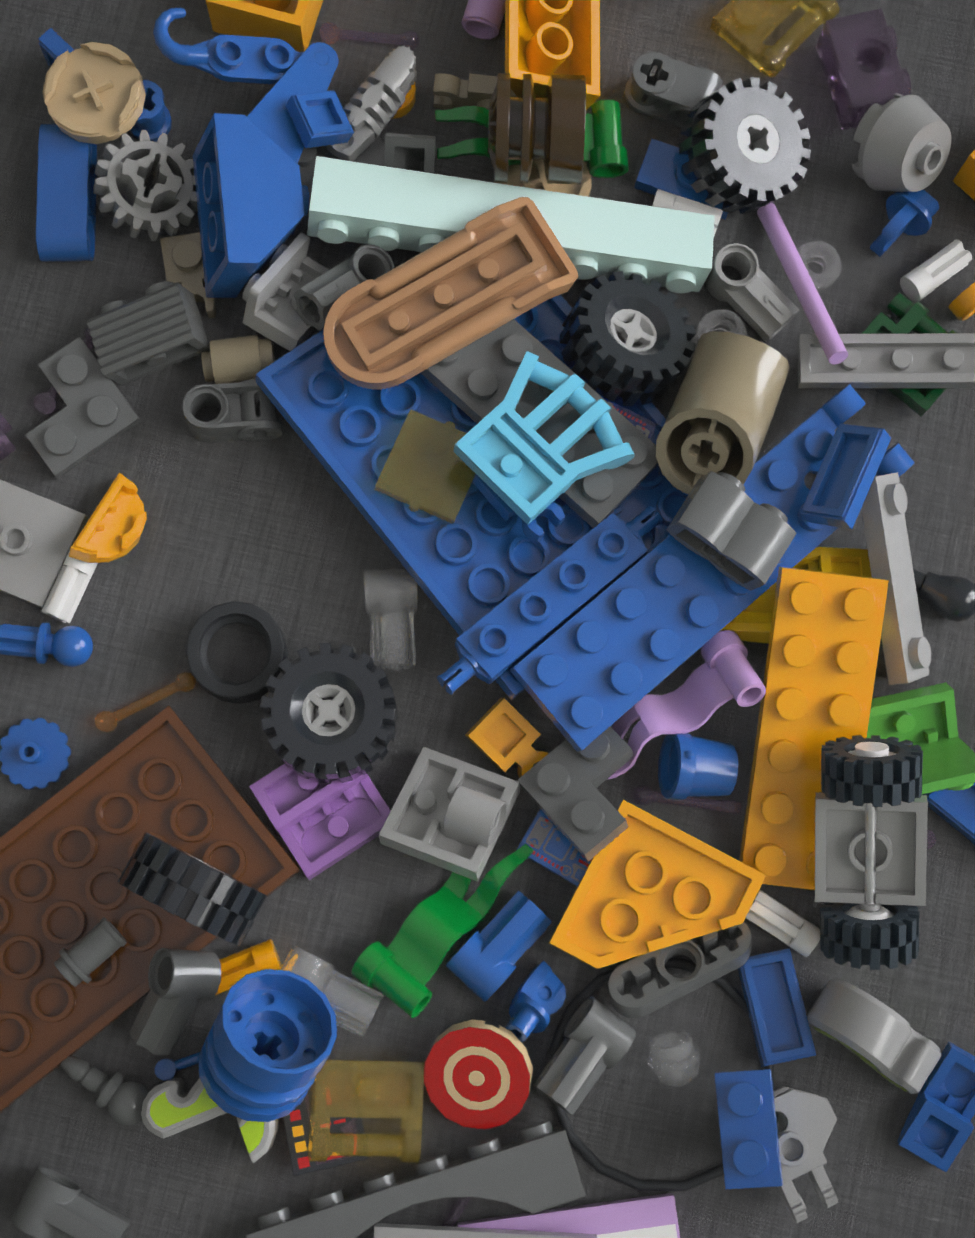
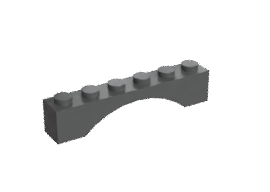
M545 1120L521 1128L519 1130L520 1139L500 1145L498 1137L485 1139L467 1147L469 1156L448 1162L446 1154L422 1160L415 1164L417 1173L399 1179L395 1178L394 1171L370 1177L362 1181L364 1190L344 1197L341 1188L321 1193L309 1199L311 1208L290 1214L288 1206L269 1210L256 1216L258 1225L251 1227L246 1234V1238H356L386 1216L413 1204L440 1198L478 1197L508 1203L534 1214L585 1197L586 1194L566 1130L561 1125L552 1128L550 1120Z

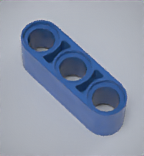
M41 124L39 128L36 244L38 255L42 262L93 261L96 237V194L93 193L95 179H97V175L94 174L97 165V144L78 142L63 133L57 124Z

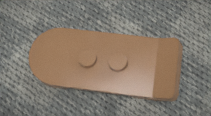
M519 197L498 205L469 221L464 229L374 280H365L342 294L334 302L325 319L323 331L325 348L335 370L350 383L367 389L391 388L407 381L542 302L567 292L579 277L578 272L535 203L528 197Z

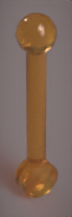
M190 672L180 673L175 682L113 713L109 711L98 713L95 718V725L103 732H111L116 728L118 721L178 691H191L195 687L196 679Z

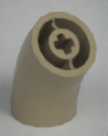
M712 331L700 336L677 396L656 440V459L661 472L676 489L689 495L697 481L710 471L717 474L721 472L730 474L744 485L758 457L790 369L788 360L779 351L748 336L731 332Z

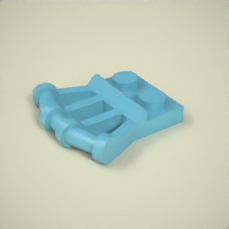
M529 351L526 352L504 400L455 444L453 450L528 525L555 499L565 493L576 480L604 469L617 468L635 457L630 444L623 443L609 414L611 407L603 399L596 401L583 388L585 382L577 374L570 376L538 362L539 356ZM529 381L554 391L524 419L515 411ZM569 403L581 416L551 444L547 443L536 430L562 406ZM594 429L603 451L568 463L562 455L588 431Z

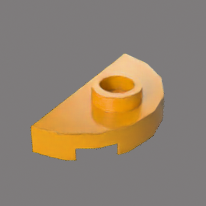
M120 472L71 546L69 557L87 563L110 562L127 555L139 543L147 514L144 512V504L137 494L138 488Z

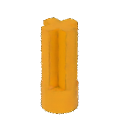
M272 939L219 959L222 974L221 982L215 995L230 990L234 984L247 974L264 969L281 970V961Z

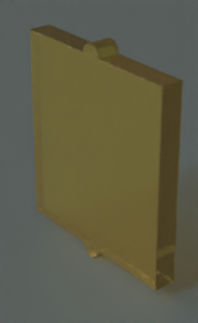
M410 409L374 490L408 504L409 510L412 512L420 509L454 524L476 474L453 452L455 444L467 433L455 429V425L451 421L444 424Z

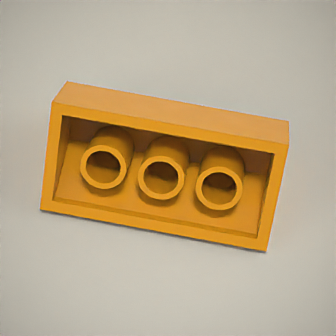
M505 0V73H510V88L517 97H522L523 74L532 75L535 98L546 97L551 74L585 75L586 110L600 97V0Z

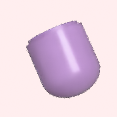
M468 0L462 19V26L465 31L479 39L495 38L499 33L504 17L505 0Z

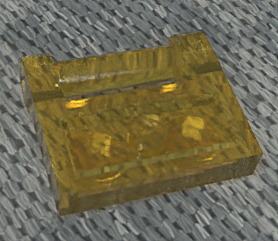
M731 0L713 17L710 28L764 75L775 78L785 68V60L821 24H829L839 14L840 8L836 0ZM798 6L806 11L773 46L762 43Z
M327 1059L312 1084L311 1119L308 1134L309 1162H326L328 1156L399 1157L401 1162H419L422 1139L424 1062ZM330 1117L402 1118V1127L400 1134L330 1133Z

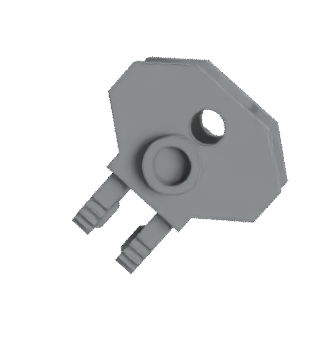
M781 1086L774 1090L775 1110L778 1114L777 1129L783 1186H778L777 1188L794 1221L799 1223L807 1219L808 1216L805 1203L800 1194L797 1193L792 1182L793 1179L808 1172L818 1199L827 1208L839 1203L823 1167L827 1163L823 1150L837 1118L827 1098Z

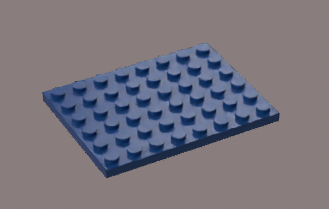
M560 294L542 302L514 320L567 367L572 369L575 364L574 361L565 362L561 353L567 344L560 343V333L564 329L562 324L572 307ZM324 329L256 373L257 385L459 636L593 529L559 497L553 502L561 507L565 518L562 524L556 528L548 518L543 516L536 517V523L545 532L542 539L537 543L532 542L526 537L522 529V519L517 514L505 521L472 483L476 473L453 452L455 444L477 423L421 373L397 386L386 389H367L354 385L344 379L331 364L325 348ZM584 376L580 377L585 383H588ZM597 388L596 392L603 398L605 391ZM618 396L612 403L615 409H619V413L623 411L622 415L635 427L639 425L649 430L650 433L647 438L656 445L657 437L666 421L664 416L652 402L642 405L640 399H638L634 406H623L622 397ZM658 465L613 512L627 523L644 511L647 506L655 508L652 516L659 512L662 517V523L642 538L649 552L670 535L666 529L688 497V494L676 489L662 474ZM509 669L495 680L511 700L525 691L524 687Z

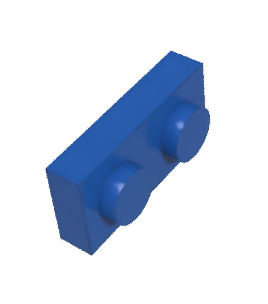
M771 1069L715 1073L725 1190L783 1186Z

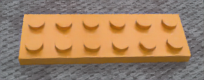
M779 567L763 681L766 693L760 703L739 858L740 862L766 875L762 884L815 890L816 792L822 793L821 748L826 742L830 740L836 742V738L840 737L852 739V736L861 735L863 738H867L888 580Z

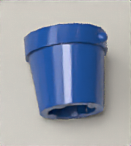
M689 733L667 734L665 736L658 761V780L663 797L672 800H684L687 797L728 796L733 792L738 776V756L732 744L692 736Z

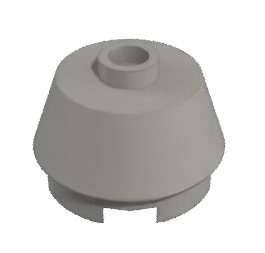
M895 93L894 99L884 106L877 103L873 104L860 121L853 139L861 143L858 162L852 164V168L855 174L865 180L866 184L875 191H921L938 177L947 161L951 148L950 129L920 96H903Z

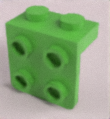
M945 682L872 699L867 738H871V735H880V739L896 737L899 738V742L908 740L913 742V745L921 747V750H923L922 795L944 789L953 791L964 790L973 786L975 783V752L958 736L954 689Z

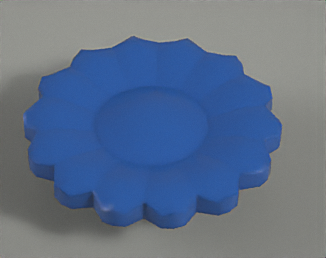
M37 718L34 721L24 719L20 725L11 726L8 736L3 737L0 742L2 746L0 750L2 773L9 775L12 784H21L24 789L31 790L34 787L45 789L50 782L59 781L61 772L69 768L67 759L72 751L67 745L68 736L60 732L58 724L48 723L43 718Z

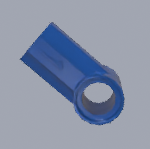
M518 891L481 932L477 930L445 966L485 1003L516 969L515 962L527 949L531 948L547 930L546 928L552 921L530 899Z

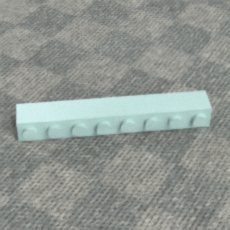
M316 156L307 236L319 237L321 240L333 244L348 241L376 245L385 251L403 249L422 253L464 229L469 221L492 208L519 197H528L535 203L577 269L579 276L577 279H591L603 274L608 279L612 272L623 271L625 280L633 273L641 275L642 283L648 285L654 279L662 284L660 287H666L671 292L688 293L691 291L699 292L712 270L715 216Z

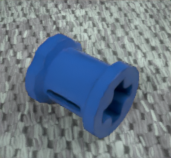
M143 80L146 93L143 111L130 131L136 139H139L141 130H147L150 141L157 142L162 133L168 135L170 132L172 119L169 110L164 104L162 89L150 80Z

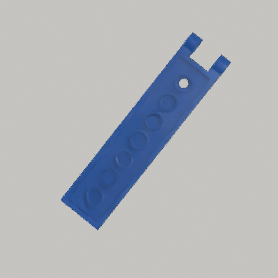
M851 384L829 399L757 460L744 483L745 493L755 503L759 505L762 503L770 504L781 510L788 518L787 523L797 533L765 585L752 591L742 587L721 573L709 560L692 552L670 534L509 669L577 752L586 748L776 583L779 567L793 568L839 528L807 522L800 512L810 491L804 482L806 474L812 473L817 476L834 437V430L839 424H843L866 404ZM896 443L886 450L875 476L898 472L900 477L915 462L902 446Z

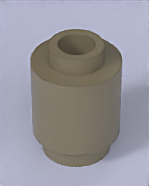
M258 334L211 340L210 351L201 352L205 381H215V384L256 379V373L275 362L272 340L268 338L259 339Z

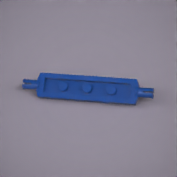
M647 506L644 511L629 523L617 517L614 512L456 638L455 648L460 660L444 673L437 676L442 687L446 685L445 691L452 695L456 689L472 676H476L488 684L495 681L647 554L648 549L645 547L642 538L662 523V517L659 512L652 516L655 508Z

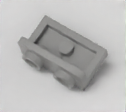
M302 232L289 246L282 244L277 249L267 271L263 275L259 273L253 275L246 285L242 296L243 300L247 302L243 324L289 351L305 342L316 329L311 325H306L296 312L297 304L293 295L299 288L329 271L328 268L306 256L310 237Z

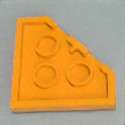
M622 800L617 811L626 819L628 828L592 858L548 944L595 969H599L733 927L744 922L766 875L633 804Z

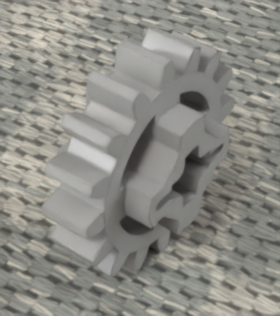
M141 130L137 142H133L131 137L124 133L121 135L119 148L108 144L103 155L105 160H98L94 174L100 178L95 179L93 193L105 195L100 201V212H110L113 210L115 216L112 226L118 228L125 222L131 225L130 237L133 238L137 237L140 229L148 231L151 241L157 240L160 229L163 228L170 237L176 236L179 223L188 227L195 215L193 211H198L195 176H193V159L184 160L182 158L185 149L183 143L176 145L173 149L168 147V138L165 133L159 136L157 142L150 141L147 130ZM153 174L152 184L154 187L150 189L148 197L145 198L143 196L146 188L144 187V182H147L149 175ZM121 195L125 196L128 203L124 200V198ZM159 210H165L164 212L155 213Z

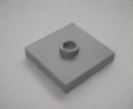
M0 479V592L42 609L71 546L89 520L86 514Z

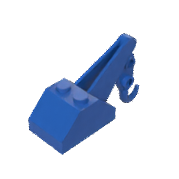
M170 8L159 15L153 30L156 46L169 60L184 66H194L222 81L275 84L247 117L242 114L214 113L192 155L206 298H236L246 287L253 275L259 273L273 258L277 249L286 242L290 235L294 234L296 226L303 216H306L308 213L309 190L306 185H301L300 166L298 165L304 145L285 105L291 95L327 91L334 72L338 67V55L330 45L322 42L313 43L304 52H298L284 40L253 36L219 35L196 45L178 44L170 37L168 27L173 20L184 18L186 10L184 8Z

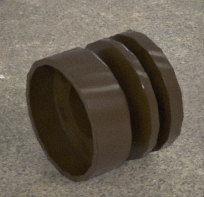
M498 73L497 83L489 102L488 154L494 169L495 182H508V159L520 160V183H528L533 160H543L548 184L581 185L586 122L585 75L551 74L546 97L535 98L531 74H523L522 97H510V73Z

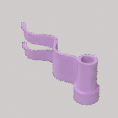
M730 630L718 632L702 646L701 655L705 663L695 669L683 685L675 691L664 695H645L614 722L611 728L623 739L631 724L640 719L633 727L627 743L632 748L633 757L608 779L616 778L632 768L643 746L652 738L661 734H687L697 730L710 719L719 707L733 698L741 707L753 706L762 700L765 696L766 688L747 660V648L737 633Z

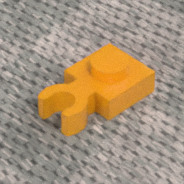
M500 698L465 734L502 772H506L515 763L518 766L519 778L529 771L536 762H539L549 754L545 751L535 750L531 746L541 734L505 698Z

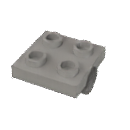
M423 747L379 833L380 843L478 882L520 793V784L513 779Z

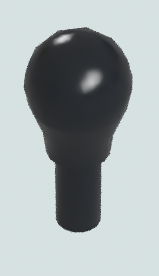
M913 569L917 597L927 602L939 615L947 620L959 622L968 620L975 614V584L970 580L932 572L924 574Z

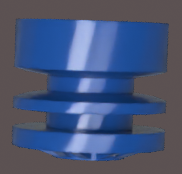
M264 969L247 974L230 988L198 1055L199 1077L207 1095L224 1112L245 1121L270 1122L289 1115L303 1102L316 1075L321 1071L328 1059L337 1037L336 1014L326 995L310 980L284 970Z

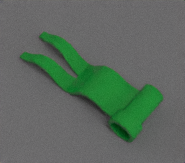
M615 100L597 101L591 105V114H586L584 162H589L590 174L597 178H615L626 174L629 170L628 152L622 146L620 103ZM462 106L448 110H436L435 119L437 122H472L488 128L489 110L479 106ZM473 138L450 146L437 148V159H449L464 155H479L490 158L488 154V138ZM508 159V165H520V160Z
M524 844L517 851L498 862L485 875L475 893L467 902L463 899L468 891L471 879L452 872L449 879L438 892L426 898L414 908L388 947L376 941L362 952L352 968V976L368 989L375 987L411 1018L418 1016L428 1005L433 994L425 985L437 971L447 952L462 935L475 928L486 917L503 883L533 853L534 849Z

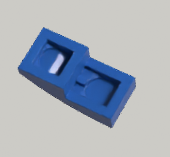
M948 1041L941 1053L940 1059L921 1088L897 1140L900 1146L944 1172L948 1171L974 1130L971 1119L975 1115V1056Z

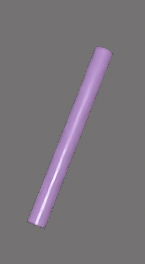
M770 203L760 207L757 215L829 363L835 365L843 362L848 357V352L775 204Z

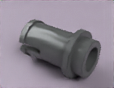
M105 917L69 950L63 947L59 951L61 957L54 962L59 972L74 987L82 981L88 984L92 980L90 974L115 951L127 943L122 934Z

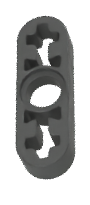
M743 922L733 927L640 955L618 966L612 972L608 983L610 1001L613 1008L624 1017L641 1018L740 968L747 962L751 953V932L749 927ZM724 934L729 940L737 938L736 950L729 951L725 945L716 948L718 946V936ZM699 944L703 946L704 954L710 952L709 965L705 964L704 955L698 946ZM685 955L694 961L696 968L688 977L676 978L666 971V962L673 956ZM656 968L657 978L664 988L658 989L656 979L651 981L650 969ZM632 981L636 987L643 986V997L635 1000L631 994L623 995L625 993L624 984Z

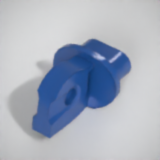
M924 189L917 192L893 193L886 200V210L890 221L869 248L881 257L902 233L912 236L926 234L932 226V217L939 210L938 202Z
M545 961L538 964L519 986L509 1008L511 1019L504 1028L512 1031L521 1042H524L531 1033L543 1032L550 1023L549 1016L563 1006L566 998L564 984L552 972L551 967Z

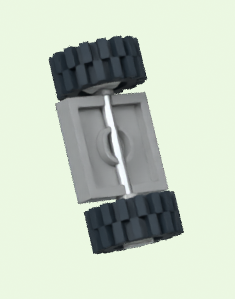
M855 735L852 736V739L840 737L836 738V742L830 740L825 745H822L821 748L822 793L816 792L815 902H824L820 907V950L824 952V956L827 959L834 958V962L840 965L851 962V968L860 969L862 965H870V970H880V965H886L889 969L898 968V962L908 965L912 963V959L918 957L920 912H918L917 906H926L927 795H922L923 750H921L919 745H913V742L908 740L899 742V738L896 737L880 739V735H871V738Z

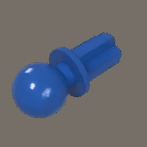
M44 622L40 627L11 624L0 625L1 655L36 658L38 664H45L49 654H51L60 664L76 667L84 664L93 652V641L90 634L78 626H66L55 634H51L50 624Z

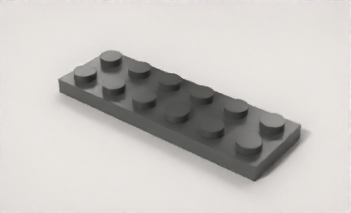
M514 319L421 372L425 378L477 424L504 400L527 351L538 355V362L570 376L575 373ZM529 381L515 411L524 419L554 391ZM585 383L583 388L596 401L603 399L596 391H594L587 383ZM605 399L603 400L611 407L609 414L623 443L630 444L635 457L617 468L604 469L576 480L565 493L559 496L563 502L592 528L612 514L659 465L656 459V445ZM568 403L553 414L536 432L547 443L551 444L581 415ZM594 429L588 431L562 455L568 463L603 451Z

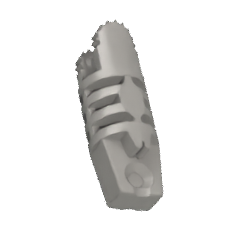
M398 46L392 52H389V56L385 57L376 71L370 72L364 83L358 88V91L353 94L348 104L344 106L343 110L354 134L348 143L326 145L327 150L341 160L354 161L379 137L381 131L385 129L391 118L394 117L397 110L403 105L411 85H414V81L417 80V71H415L416 56H414V51L410 50V46Z

